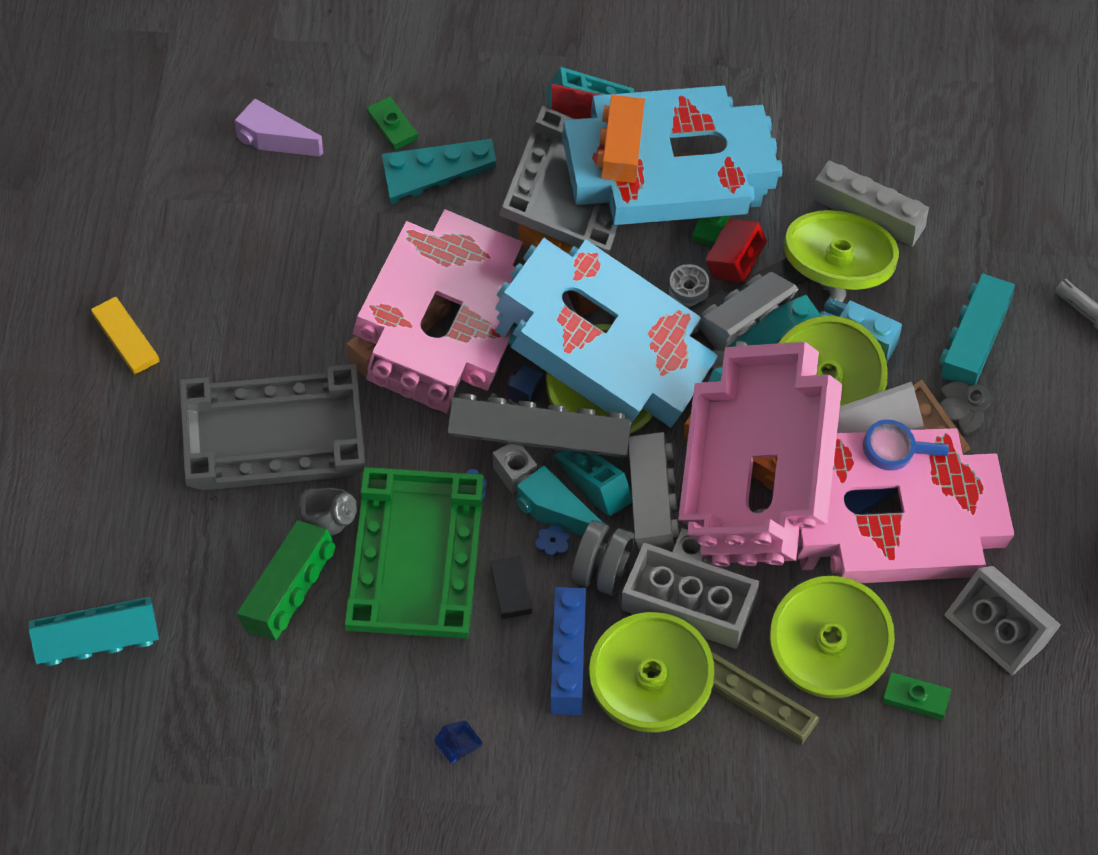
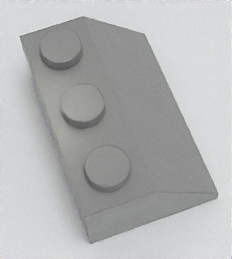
M769 272L763 277L761 274H758L746 283L747 288L741 292L735 289L724 298L725 302L718 307L716 304H713L704 310L701 314L703 318L698 327L714 349L722 351L777 308L790 302L798 291L796 285L773 272Z
M912 382L840 406L837 433L867 432L875 422L885 419L898 421L910 430H923L924 424ZM880 429V430H877V431H875V432H880V431H894V430H890V429Z
M994 566L978 568L944 614L946 618L1011 675H1014L1037 655L1061 626L1060 623Z

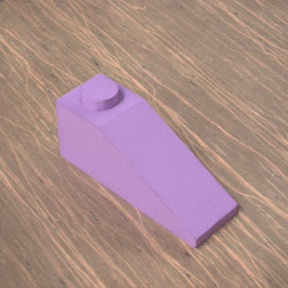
M254 99L235 119L237 137L246 145L250 144L259 150L318 157L323 154L321 135L257 99Z

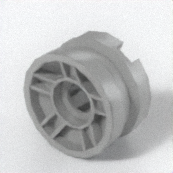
M692 264L677 267L669 278V296L687 308L707 299L710 283L708 274L701 267Z

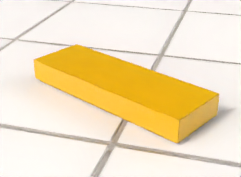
M117 297L91 309L92 316L134 375L160 362L159 356Z

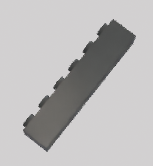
M460 393L459 398L452 397L448 436L621 458L627 457L631 420L625 419V414L608 412L607 417L595 415V410L578 408V412L573 413L566 412V407L560 405H548V409L536 408V403L528 401H518L517 406L506 404V399L489 397L488 402L477 401V396Z

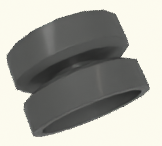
M592 520L585 530L576 554L572 570V583L588 588L596 580L598 592L614 597L628 569L633 552L635 534L618 528L610 537L608 524Z

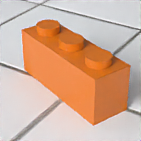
M611 94L610 106L604 105L602 122L607 123V128L601 127L599 144L605 145V148L598 151L597 167H602L601 179L635 183L645 104L644 98Z

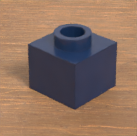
M523 364L517 373L513 372L507 382L509 401L518 405V401L535 403L544 390V374Z

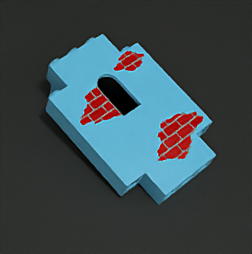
M725 86L613 94L645 99L635 183L601 179L602 167H597L598 151L605 148V145L599 144L601 127L607 128V123L602 122L604 105L610 106L611 94L593 96L591 118L564 120L562 141L575 205L609 202L613 225L748 214L749 206L761 207L763 195H767L768 189H776L778 177L782 176V163L776 159V139L771 138L770 135L771 118L766 116L764 106L733 107L732 97L727 96ZM716 135L721 137L727 146L725 150L716 154L674 157L670 138Z
M545 238L537 247L532 244L523 257L526 263L524 265L518 263L511 273L512 283L510 284L505 281L496 295L501 299L495 307L500 312L496 317L500 320V323L495 332L505 337L513 323L518 324L513 332V335L517 338L511 348L607 413L625 414V419L631 420L632 424L640 411L644 409L669 427H672L691 400L695 383L703 381L718 357L716 353L690 337L701 317L587 240L583 242L579 249L574 246L569 254ZM569 290L576 291L616 317L608 332L604 333L570 310L562 300L563 292Z

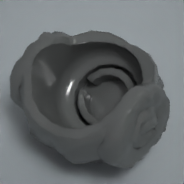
M310 488L300 495L298 510L302 522L327 528L331 536L340 533L346 525L354 520L357 513L356 499L344 489Z

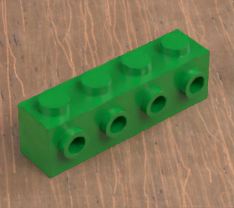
M297 520L237 612L246 632L276 641L282 631L287 628L290 618L303 603L306 593L312 584L317 581L322 568L334 554L336 546L327 528Z

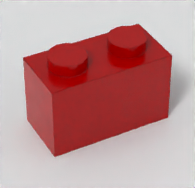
M729 218L705 259L714 279L744 283L767 243L759 222Z

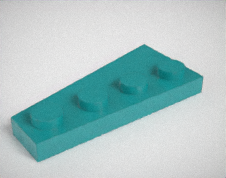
M492 139L382 154L390 205L400 202L399 198L411 194L414 197L423 194L424 189L436 185L439 188L448 185L452 179L458 177L465 179L496 168V157Z

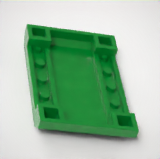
M364 467L361 488L362 500L350 598H348L345 631L469 638L483 503L484 475Z

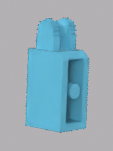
M829 298L824 304L828 312L821 311L820 315L843 317L861 324L878 340L884 351L886 362H888L899 344L902 324L851 300L848 304H845L839 300Z

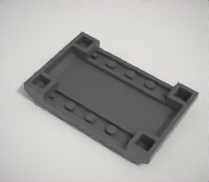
M542 106L499 216L578 248L587 240L608 254L618 226L613 225L609 202L575 205L562 133L564 120L575 119Z
M356 364L327 366V373L210 383L209 377L180 379L186 486L204 491L352 477L364 470L365 456Z

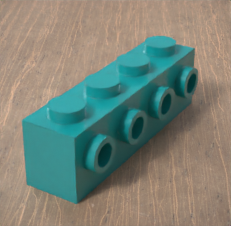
M983 273L978 284L972 283L967 299H970L969 305L963 304L958 317V321H961L959 328L953 327L948 341L952 345L949 350H943L939 365L943 366L941 378L952 382L961 381L969 386L977 384L1012 301L1015 284Z
M151 597L29 621V633L36 664L43 663L44 666L59 664L62 662V659L74 657L75 660L91 657L92 653L105 651L107 654L116 653L123 650V647L130 645L146 647L152 645L154 640H159Z

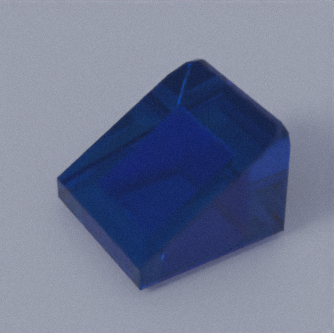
M466 720L443 726L435 738L436 745L450 763L458 761L483 744Z

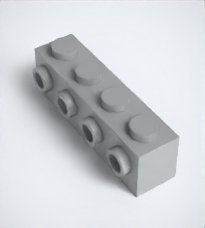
M829 160L815 179L813 200L836 211L849 212L868 218L886 229L893 238L913 247L926 227L928 206L923 205L918 200L906 197L892 188H887L874 182L867 176L859 175L843 165Z
M664 432L629 437L635 540L639 552L643 543L665 550H673L676 544L675 538L679 537L680 534L678 519L673 517V512L678 511L676 493L672 494L671 486H676V476L674 468H670L669 461H674L673 445L666 442Z

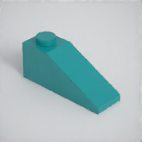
M563 67L558 69L551 81L552 84L600 95L634 93V88ZM551 83L546 89L549 109H551Z
M807 295L801 296L777 308L731 343L729 347H735L736 341L745 342L747 346L778 344L783 336L793 327L808 319L821 317V315Z
M565 450L554 455L557 463L591 503L608 516L622 511L624 507L633 502L625 474L599 455Z
M542 466L517 485L516 502L519 508L526 514L530 513L537 521L548 525H559L563 530L582 537L592 520L602 522L545 466Z

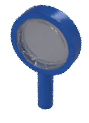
M891 419L875 422L868 429L863 439V450L868 460L876 467L888 471L899 470L905 467L914 453L947 456L949 452L948 444L915 441L914 435L908 427Z

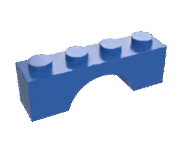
M555 587L551 714L582 715L586 588Z

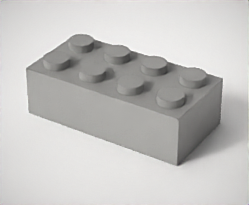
M643 543L622 591L621 610L631 614L659 612L679 617L696 628L705 639L737 649L757 601L759 581Z

